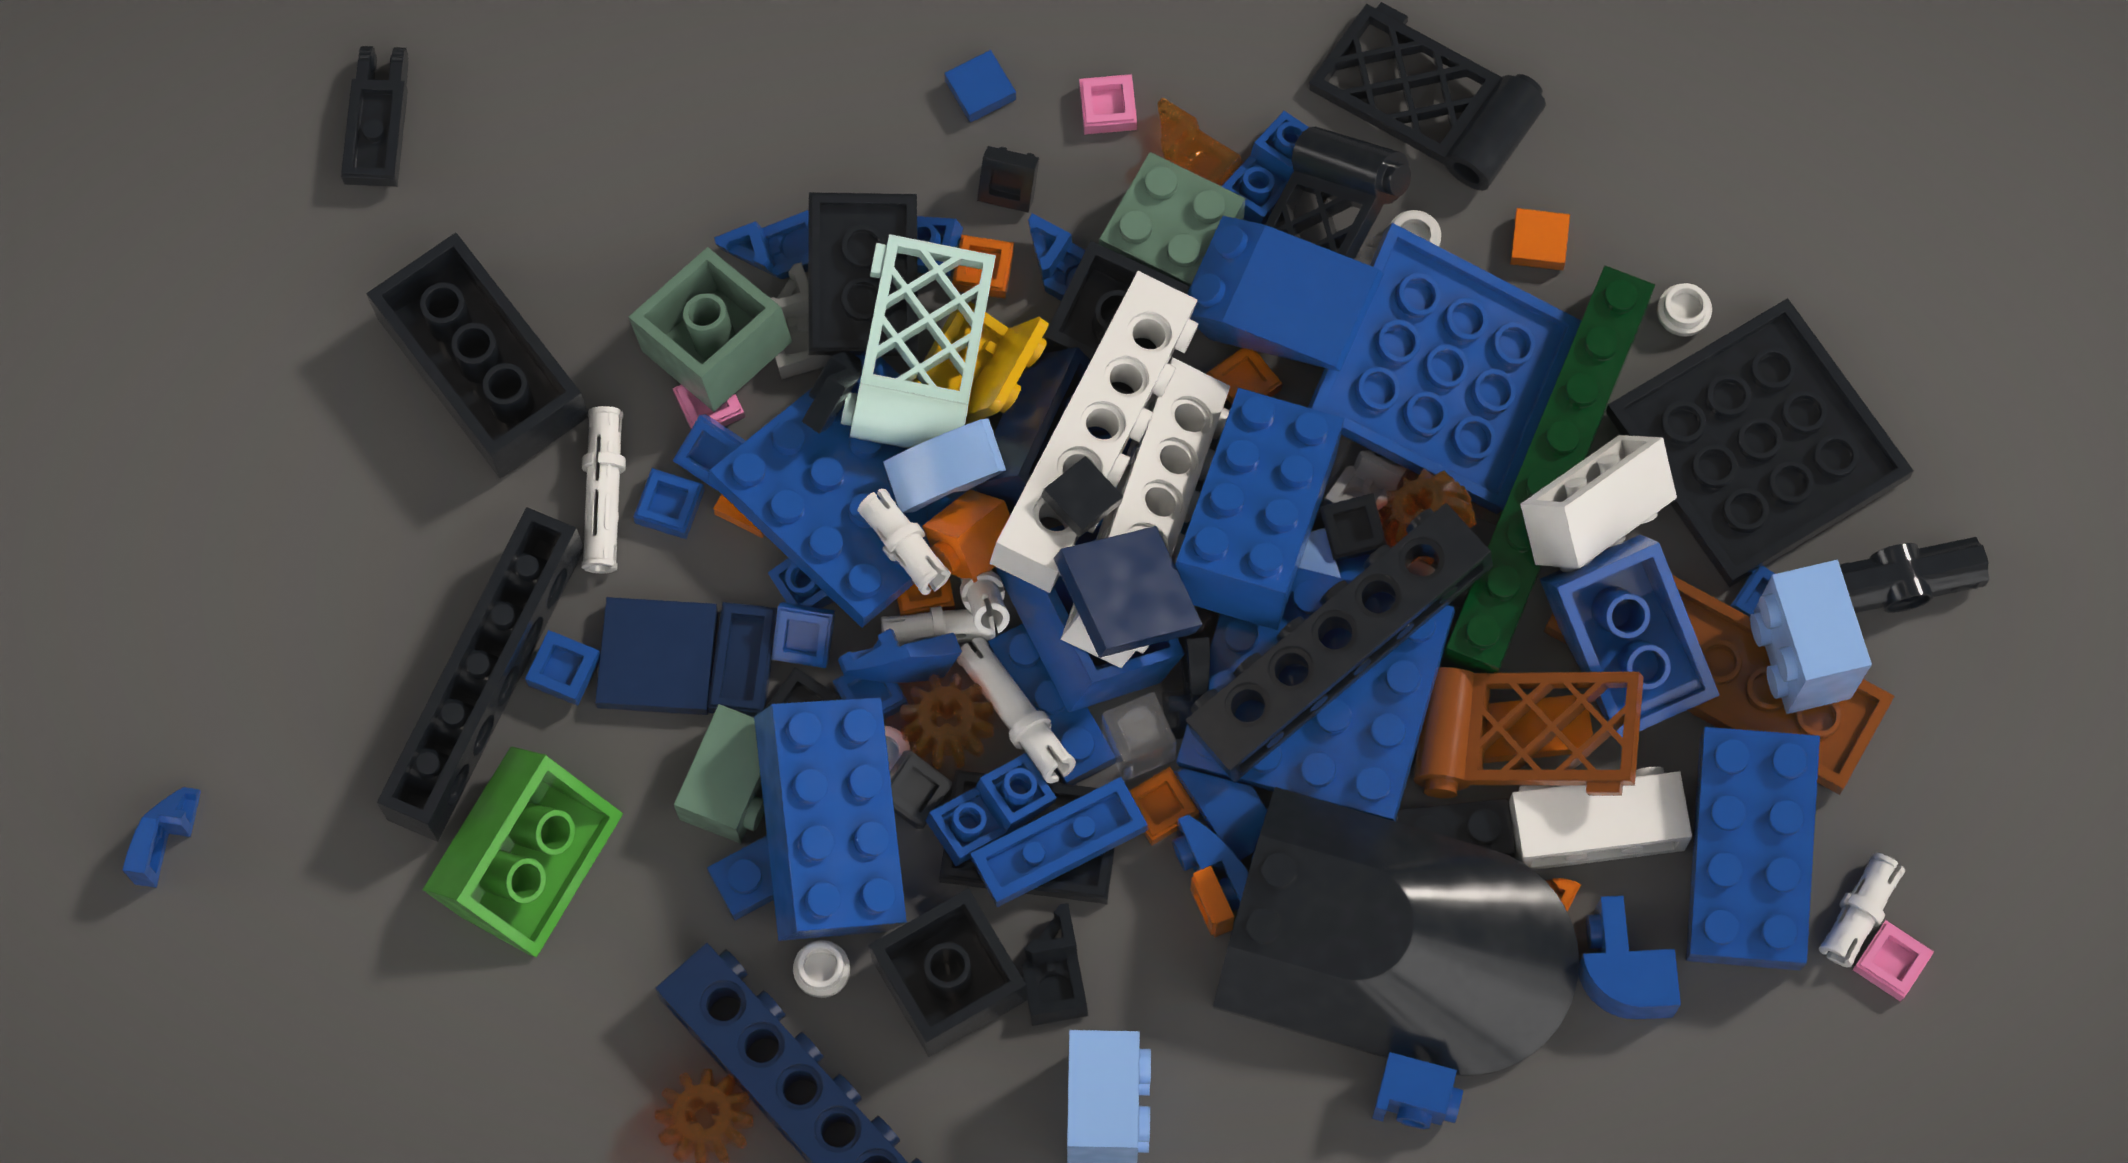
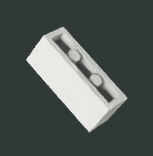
M1618 435L1522 502L1520 505L1535 565L1560 567V570L1563 572L1580 569L1589 564L1592 559L1607 548L1622 543L1626 538L1625 535L1640 524L1654 520L1658 516V511L1675 500L1677 495L1664 440L1662 437Z
M1646 767L1636 770L1635 786H1623L1622 796H1589L1586 793V786L1553 787V785H1521L1518 792H1512L1509 800L1516 850L1515 859L1524 863L1532 870L1685 851L1692 838L1681 772L1664 773L1662 767Z

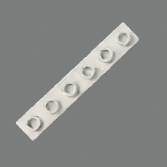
M1137 271L1002 530L989 564L1051 593L1059 575L1061 576L1053 558L1060 549L1075 546L1079 537L1041 497L1043 490L1085 456L1115 488L1117 487L1130 460V457L1122 454L1129 438L1140 442L1154 413L1145 408L1152 393L1161 398L1163 397L1176 370V367L1168 364L1174 350L1185 353L1197 330L1199 323L1190 319L1197 299ZM1134 339H1149L1157 348H1142ZM1111 383H1126L1133 389L1134 393H1120L1112 387ZM1094 426L1104 428L1112 438H1096L1087 428ZM1044 517L1056 518L1064 525L1065 529L1062 531L1049 530L1042 525L1040 519ZM1097 524L1090 528L1088 532L1093 534Z
M1172 357L1168 364L1176 367L1175 373L1162 398L1152 393L1145 407L1154 412L1140 442L1132 439L1126 456L1130 457V460L1117 487V490L1124 496L1123 500L1117 508L1104 517L1096 540L1157 526L1175 564L1185 537L1184 534L1180 533L1183 523H1188L1191 520L1200 492L1195 491L1198 480L1203 481L1206 477L1215 451L1209 447L1212 439L1216 440L1220 436L1230 410L1224 408L1230 385ZM1073 603L1061 640L1098 657ZM1148 646L1108 655L1100 659L1122 668L1135 651L1143 654Z

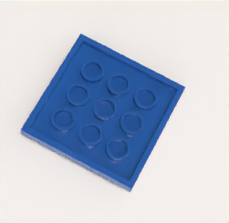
M1391 223L1385 229L1370 263V266L1378 268L1384 275L1341 371L1324 369L1308 408L1345 418L1342 436L1497 514L1506 505L1581 320L1412 232Z
M855 355L861 360L863 370L865 355ZM881 357L876 359L873 374L891 378L901 376ZM861 376L853 387L852 393L858 394ZM810 389L710 469L708 481L863 628L915 584L899 562L891 561L884 553L883 547L885 544L858 512L860 503L873 492L877 495L879 489H886L897 505L883 461L908 448L850 437L851 426L841 424L844 404L832 425L826 431L820 434L802 422L814 401L809 396ZM966 491L952 492L915 512L903 514L911 523H918L923 529L922 526ZM925 534V537H923V539L926 541V543H927L928 546L930 547V544H929L928 539H927L926 534Z
M1299 568L1278 630L1220 613L1210 647V671L1207 691L1211 689H1216L1218 692L1236 678L1233 673L1246 658L1257 652L1263 656L1279 642L1277 635L1289 622L1300 616L1306 620L1322 606L1320 600L1331 587L1343 580L1348 584L1351 581ZM1385 592L1375 593L1367 599L1365 607L1371 612L1382 613L1393 606L1395 598ZM1449 605L1444 607L1237 782L1274 792L1275 787L1396 821L1455 614L1454 607ZM1335 628L1324 635L1322 644L1329 649H1340L1349 643L1352 634L1345 629ZM1292 664L1281 671L1278 680L1288 686L1298 685L1306 679L1309 670L1302 665ZM1256 700L1246 701L1238 707L1235 717L1242 722H1253L1261 717L1265 705ZM1187 724L1176 761L1178 766L1232 781L1193 736Z

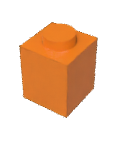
M970 489L922 527L930 544V549L944 566L948 568L951 574L963 579L971 578L975 583L978 581V575L989 572L996 567L989 563L996 542L1010 517V513L1004 500Z

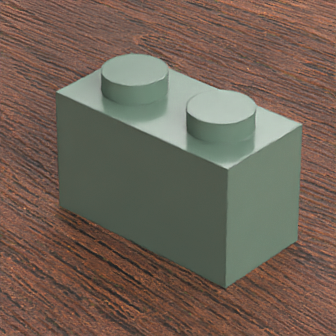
M718 704L676 798L674 807L679 820L741 844L747 829L755 831L764 814L754 717Z

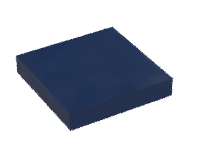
M1157 526L1062 548L1053 558L1099 658L1196 633L1202 626V622Z
M606 597L595 701L597 708L708 715L707 706L718 618L717 604Z

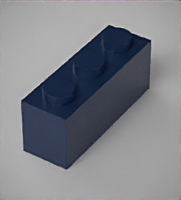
M1078 347L1043 353L1031 367H1025L1017 383L1021 386V391L1013 405L1003 413L994 432L1006 471L974 488L980 493L1004 500L1010 515L1091 362Z

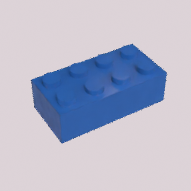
M1238 387L1175 564L1194 606L1278 630L1337 456L1345 418Z
M881 697L771 704L754 716L778 941L888 932L907 923Z
M1704 727L1699 743L1686 961L1801 970L1807 964L1820 736Z

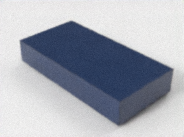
M722 602L707 706L709 713H715L718 704L751 717L756 716L766 708L777 608Z

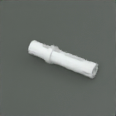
M608 406L589 409L588 453L582 457V470L587 472L584 513V551L581 568L587 572L599 574L615 572L618 567L616 558L620 474L626 469V459L621 455V431L624 413L618 408Z
M984 638L972 639V643L977 649L975 653L968 643L964 644L961 647L962 653L956 661L965 669L1010 730L1009 739L1015 748L1025 750L1047 783L1059 781V777L1054 772L1056 768L1063 778L1066 777L1075 767L1076 761L1051 731V720L1046 713L1040 710L1037 711L989 648Z

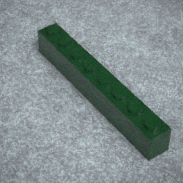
M1604 265L1488 548L1491 551L1493 567L1472 584L1446 647L1441 667L1464 669L1473 673H1499L1542 568V565H1535L1520 504L1587 458L1648 309L1655 284Z

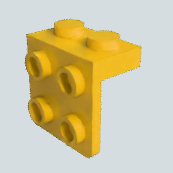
M970 301L967 304L974 312L975 304ZM957 309L949 315L941 331L949 342L953 344L968 335L971 331V326ZM985 312L965 424L985 419L988 416L997 414L999 411L1005 413L1013 405L1021 391V386L1017 384V381L1025 367H1031L1039 359L1046 347L1047 341L1042 337L1048 328V322L1041 317H1036L1008 328ZM936 340L924 361L942 350ZM967 347L958 352L964 362ZM949 358L926 372L937 387L960 390L962 376ZM918 378L912 380V382L921 383Z

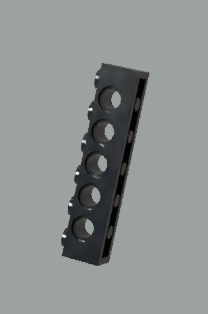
M1447 502L1435 512L1431 508L1421 512L1407 526L1406 532L1408 535L1392 548L1386 544L1374 551L1364 562L1363 568L1365 570L1349 584L1343 580L1331 587L1321 598L1320 604L1322 606L1306 620L1300 616L1289 622L1277 635L1279 642L1263 656L1257 652L1246 658L1235 669L1233 675L1236 678L1219 692L1216 689L1207 691L1191 706L1190 712L1192 715L1186 719L1191 733L1234 783L1493 567L1489 548ZM1418 557H1430L1438 563L1437 569L1428 576L1419 577L1408 571L1410 563ZM1385 592L1395 598L1393 606L1382 613L1371 612L1365 607L1367 599L1375 593ZM1342 628L1352 634L1351 640L1343 648L1329 649L1322 644L1324 635L1332 629ZM1292 664L1302 665L1309 670L1306 679L1298 685L1288 686L1278 680L1281 671ZM1256 700L1265 705L1261 717L1253 722H1242L1235 717L1238 707L1246 701Z
M526 507L377 801L378 806L388 821L434 841H439L584 551L576 527Z

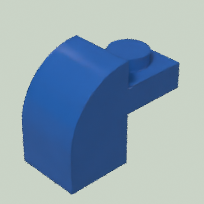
M1624 895L1600 897L1594 909V915H1587L1586 918L1589 949H1598V953L1583 954L1579 961L1578 976L1583 989L1597 1006L1617 1017L1625 1019L1673 1018L1681 1006L1675 949L1629 951Z

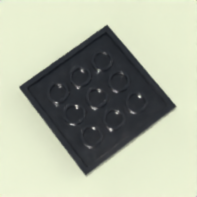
M1788 298L1611 402L1606 409V414L1621 435L1663 438L1677 498L1670 504L1729 587L1751 575L1760 566H1766L1910 479L1914 472Z

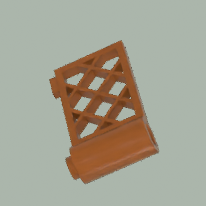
M1439 667L1416 747L1413 780L1419 786L1424 787V794L1445 799L1456 797L1459 790L1467 789L1469 785L1586 786V793L1589 796H1622L1623 786H1635L1644 677L1640 672L1473 673L1464 669ZM1554 688H1567L1577 700L1552 722L1536 704ZM1576 688L1589 689L1582 695ZM1608 688H1627L1625 706L1608 722L1591 705ZM1490 689H1514L1523 699L1499 722L1488 712ZM1522 689L1534 690L1527 695ZM1532 709L1548 727L1522 749L1507 731ZM1587 709L1602 727L1577 749L1561 731ZM1487 721H1489L1493 725V727L1488 732ZM1624 724L1622 738L1617 733V730ZM1557 735L1573 754L1555 770H1542L1532 760V757ZM1612 735L1622 746L1620 770H1597L1586 758ZM1503 736L1518 754L1501 770H1483L1485 751ZM1528 763L1533 770L1519 769ZM1580 763H1583V765H1584L1588 770H1574V769H1575Z

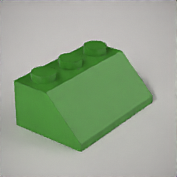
M511 746L422 890L464 920L526 954L537 958L623 813L547 755Z

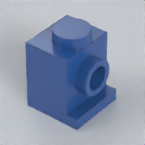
M1389 1052L1372 1119L1383 1121L1386 1112L1389 1111L1397 1114L1396 1120L1398 1122L1419 1129H1430L1431 1123L1442 1125L1443 1121L1455 1123L1463 1095V1089L1453 1087L1457 1070Z

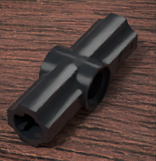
M1977 537L1918 548V545L1915 543L1897 544L1875 552L1869 559L1840 564L1855 613L1883 607L1884 611L1888 613L1903 612L1920 607L1931 601L1933 597L1977 589L1986 586L1989 582L1988 558L1984 546L1979 543Z

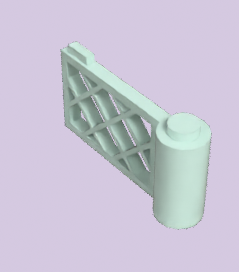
M889 234L887 245L876 243L870 277L880 278L870 335L858 394L851 392L846 397L841 424L851 426L850 437L910 449L929 439L965 425L996 255ZM901 253L919 257L929 272L906 284L894 267L896 254ZM936 261H941L943 263L938 265ZM959 265L981 269L979 284L960 295L945 275ZM937 280L951 301L929 314L914 292ZM892 281L898 290L889 295ZM976 298L975 309L973 312L967 303ZM905 299L920 320L897 333L884 316L885 310ZM958 309L971 326V331L968 335L951 344L936 322ZM927 328L942 350L924 362L919 363L904 342ZM881 331H883L888 340L879 345ZM967 347L964 362L958 352ZM893 348H896L911 369L898 378L873 374L876 359ZM949 358L962 376L960 390L937 387L926 372ZM918 378L921 383L912 382V380Z

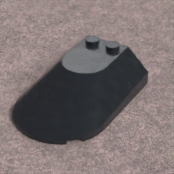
M1275 787L1258 838L1228 944L1213 1008L1380 1057L1388 1058L1389 1052L1455 1069L1457 1070L1456 1076H1479L1504 1070L1523 1061L1541 1048L1556 1032L1571 1006L1576 991L1579 972L1578 944L1571 919L1556 892L1534 870L1515 858L1485 847Z

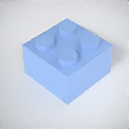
M1838 559L1771 576L1754 609V614L1750 616V625L1756 644L1759 647L1765 646L1771 665L1767 666V680L1773 697L1775 699L1782 698L1786 714L1851 699L1872 666Z
M1069 1030L1067 1163H1137L1138 1153H1149L1150 1106H1139V1095L1150 1096L1151 1049H1140V1031Z

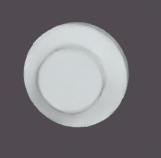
M1689 283L1676 284L1669 287L1661 295L1657 306V315L1662 326L1670 333L1684 337L1693 336L1703 331L1708 325L1712 315V304L1708 295L1698 286Z
M819 940L805 945L798 952L793 964V974L797 985L803 992L813 997L826 998L837 994L845 987L850 976V963L845 951L840 946L830 941Z

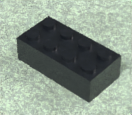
M456 232L366 293L379 322L500 479L588 418V411L580 390Z

